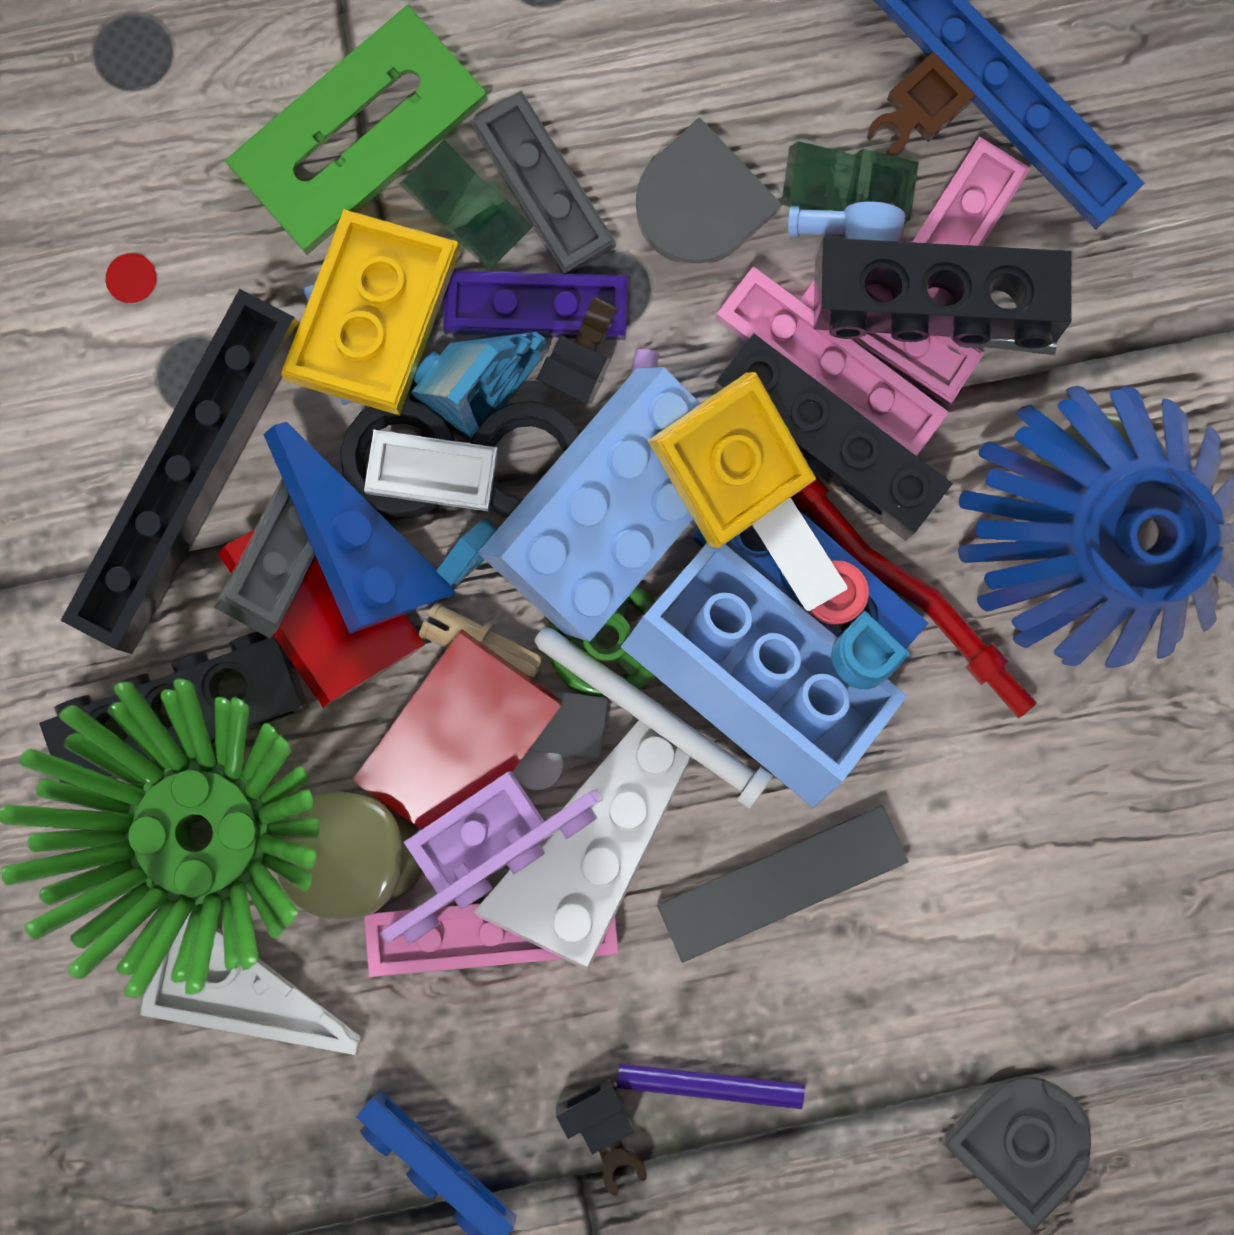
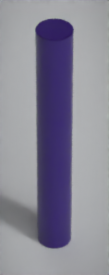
M619 1063L616 1086L617 1089L793 1109L803 1108L805 1093L804 1084Z

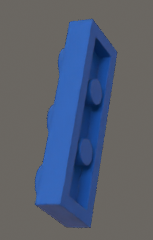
M379 1089L356 1116L364 1124L360 1133L365 1140L385 1156H388L392 1151L410 1167L406 1173L407 1177L422 1193L431 1199L440 1194L457 1210L453 1215V1219L466 1234L508 1235L514 1228L517 1215Z

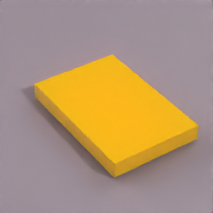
M344 209L282 368L281 376L284 381L400 416L461 251L459 243Z

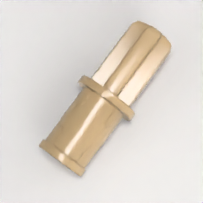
M438 601L433 604L427 615L448 625L449 630L445 631L424 621L419 637L428 639L447 649L460 630L463 629L534 680L541 666L542 657L540 654L493 631L494 624L490 622L483 626L443 606Z

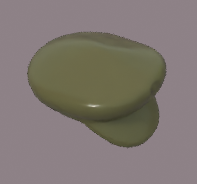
M339 791L320 793L312 796L314 802L313 809L285 818H316L319 822L320 832L317 838H282L314 849L316 852L314 868L310 870L302 867L312 874V882L308 891L303 892L277 875L287 896L297 906L313 915L329 919H351L369 916L380 910L388 901L400 898L409 892L421 876L422 869L404 843L418 833L417 829L405 818L391 813L383 804L373 798Z

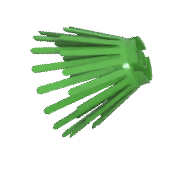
M184 679L174 680L175 691H162L161 699L182 747V752L135 685L131 682H120L114 685L113 688L122 702L113 703L108 707L107 711L151 761L77 706H69L63 709L59 714L60 719L79 732L73 733L66 738L64 742L65 748L120 780L35 749L26 750L19 760L22 767L68 782L64 783L51 779L41 780L36 789L39 797L99 811L22 805L3 806L0 810V822L3 825L83 829L32 833L28 838V847L32 852L84 850L6 865L1 869V878L6 885H15L97 867L41 888L40 899L46 905H53L74 896L77 897L25 924L27 935L36 940L123 895L71 935V942L76 947H88L67 968L70 975L79 979L87 977L156 910L116 967L119 973L132 975L124 990V994L132 998L141 997L145 994L189 915L171 973V980L175 983L186 981L185 993L192 995L201 992L206 985L220 907L224 964L227 970L235 969L239 965H241L243 970H247L259 959L247 892L273 939L280 936L285 926L288 927L293 922L297 914V908L268 869L303 892L308 891L312 882V874L302 867L310 870L314 868L316 852L314 849L282 838H317L320 832L319 822L316 818L285 819L311 810L314 807L313 797L309 789L292 795L308 783L307 773L302 766H298L267 788L291 753L290 746L282 736H278L277 731L271 725L265 723L262 726L242 770L249 707L242 700L235 697L231 701L223 697L215 699L214 756L194 684ZM199 815L209 821L213 830L212 840L204 849L196 846L190 836V826Z

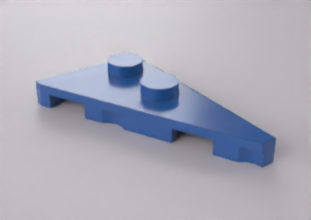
M288 422L276 424L263 434L349 634L428 607L437 601L442 602L456 594L453 585L451 586L436 572L437 569Z

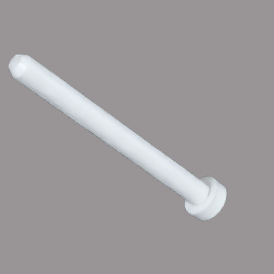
M543 627L534 641L539 650L742 792L737 801L749 810L774 776L762 765L757 772L752 770L553 628Z

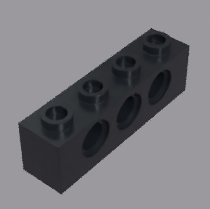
M823 238L815 259L813 330H829V334L836 338L856 339L865 336L868 332L891 334L894 340L901 342H919L927 339L929 336L953 337V341L961 345H981L989 342L991 339L1014 340L1015 345L1018 347L1035 349L1047 347L1052 342H1057L1072 322L1071 251ZM872 284L882 285L892 293L894 300L878 302L869 296L865 287ZM934 287L945 289L952 295L955 304L944 306L936 303L929 296L927 289ZM1002 291L1007 293L1014 300L1016 308L1005 309L999 307L991 299L990 292Z
M755 333L752 334L715 383L713 395L745 373L756 372L810 469L905 541L916 533L953 484Z
M253 632L229 642L232 650L230 653L209 660L206 652L193 654L171 664L173 674L151 681L149 674L145 673L120 682H131L135 685L182 752L183 750L174 728L168 726L161 717V692L164 690L175 691L174 680L176 679L192 682L196 690L210 742L214 744L215 699L220 697L218 693L220 680L229 672L238 671L246 680L247 689L242 701L249 707L247 731L263 726L265 723L268 724L309 709L295 667L274 636L267 639L265 635ZM115 693L113 696L94 703L90 695H84L56 705L54 709L57 716L39 723L50 755L111 778L119 779L65 748L64 742L66 738L73 733L79 732L63 722L59 717L63 709L69 706H77L104 726L105 722L111 717L107 711L108 707L113 703L122 702ZM128 735L125 743L151 761Z

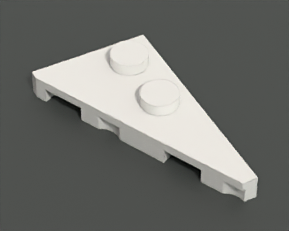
M189 915L143 997L140 1012L142 1016L356 1055L359 1051L360 1035L262 960L258 959L247 970H243L241 965L235 969L227 970L224 964L223 932L219 927L216 928L205 988L199 993L187 995L185 993L186 981L181 983L173 982L171 980V973Z

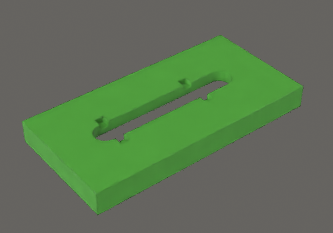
M407 4L226 158L225 162L301 250L308 255L335 232L344 209L355 213L361 210L488 101L487 93ZM405 74H414L419 77L420 86L415 91V94L410 99L404 100L342 153L341 158L336 162L333 161L310 181H300L295 177L296 167L400 77Z

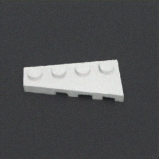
M639 720L564 807L566 808L588 792L597 789L604 799L592 807L598 819L568 839L558 830L539 844L545 854L514 875L509 870L474 911L475 915L575 965L589 970L692 757Z

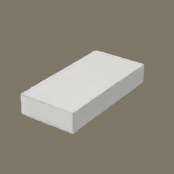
M373 430L364 492L370 495L489 512L498 449L483 445Z

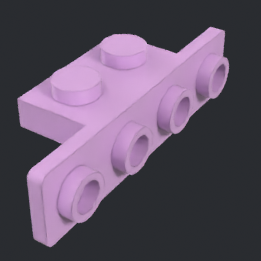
M511 771L505 773L404 842L437 892V895L380 932L382 938L387 944L403 935L408 945L412 944L441 924L435 916L436 912L454 900L462 910L491 891L493 888L487 880L488 877L508 865L514 875L543 856L545 852L540 846V842L558 830L568 839L598 819L592 807L603 801V797L597 789L592 790L544 822Z

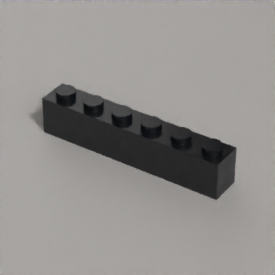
M241 289L238 290L60 621L115 650L133 654L281 378L282 368L299 327V323L294 316Z

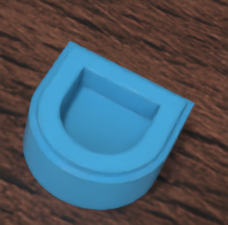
M488 518L483 519L459 539L436 572L451 586L454 583L457 585L485 561L478 554V551L497 531L498 527Z
M864 610L837 638L832 647L831 658L836 673L845 683L858 689H872L889 678L907 659L910 653Z

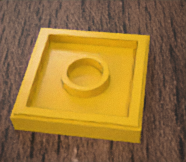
M756 372L745 373L648 440L709 547L720 548L816 480Z

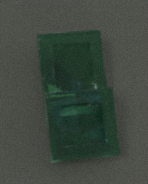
M445 139L399 183L432 218L488 270L533 227L491 182L486 184Z
M797 141L789 147L781 204L787 207L800 206L801 210L844 211L847 206L854 203L881 202L902 209L905 213L904 223H907L911 220L918 162L867 149L850 154Z

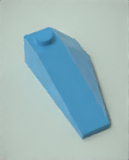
M531 332L449 343L441 355L433 351L420 364L413 379L417 386L413 389L412 393L418 403L425 404L444 419L447 426L472 444L475 433L489 414L509 403L547 354V340L539 333Z

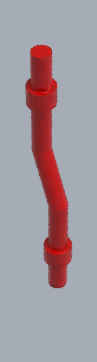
M812 472L816 480L790 497L797 509L803 514L808 512L829 537L888 588L922 608L967 659L969 664L965 668L980 685L987 682L1018 719L1033 708L1037 702L1006 668L1005 665L1009 661L994 643L988 647L938 589L872 549L827 498L826 495L829 493V489Z

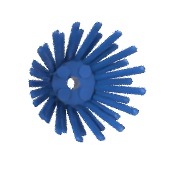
M1072 386L1067 388L1066 393L1070 399H1065L1058 403V408L1099 457L1034 406L1026 405L1021 407L1016 412V415L1028 426L1018 429L1014 439L1064 473L988 441L980 448L979 456L1021 475L1018 476L999 469H992L986 476V484L989 487L1035 502L963 491L959 497V506L962 509L1030 522L979 520L975 528L979 538L1010 540L1013 542L960 545L958 548L960 560L963 563L1046 559L987 572L984 576L985 583L990 589L996 591L977 597V603L980 608L989 612L1069 588L1012 619L1013 626L1021 631L1013 637V641L1021 647L1028 648L1098 607L1055 648L1054 654L1063 658L1062 664L1068 666L1080 665L1132 611L1133 613L1105 661V666L1116 668L1133 663L1163 607L1157 658L1162 659L1171 655L1175 651L1176 644L1183 638L1189 595L1192 596L1203 632L1209 630L1217 620L1214 606L1219 600V594L1212 574L1214 573L1234 588V523L1224 524L1234 514V474L1212 495L1222 461V454L1219 450L1221 438L1218 433L1210 426L1205 430L1194 473H1192L1188 417L1175 402L1169 399H1162L1161 403L1167 459L1140 393L1135 388L1122 386L1121 390L1114 389L1110 391V398L1133 450L1084 387ZM1151 517L1157 525L1158 536L1154 545L1150 549L1143 551L1138 544L1137 533L1142 522Z

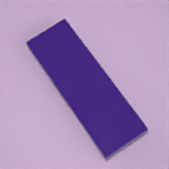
M453 270L444 296L443 331L445 334L508 336L537 332L544 338H559L562 335L567 338L576 339L588 307L595 296L619 308L605 339L625 340L628 276Z

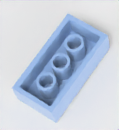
M665 367L637 368L478 551V554L565 635L591 641L693 520L648 440L699 406L700 403Z
M706 543L648 610L621 645L624 651L812 808L818 805L845 780L907 697L903 691L888 679L872 689H858L845 683L836 673L831 658L832 647L838 637L726 544L720 548L709 547L708 543Z

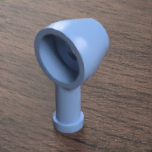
M881 202L854 203L847 206L844 211L801 210L800 206H791L788 233L789 237H799L800 234L845 236L846 239L899 242L904 229L905 213L894 205Z

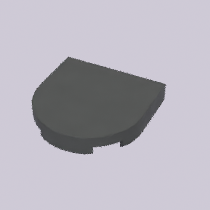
M700 117L649 163L640 178L636 192L637 218L640 230L647 242L667 259L685 263H713L728 257L779 212L782 206L781 202Z
M1014 1077L993 1085L977 1099L939 1140L1032 1232L1040 1226L1079 1184L1086 1174L1090 1163L1091 1135L1088 1117L1083 1108L1067 1091L1048 1080L1037 1077Z

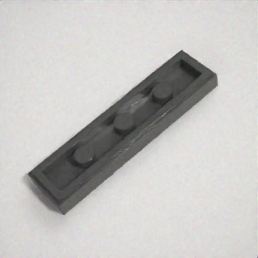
M880 805L657 904V907L681 962L684 963L902 866L909 861L884 806Z

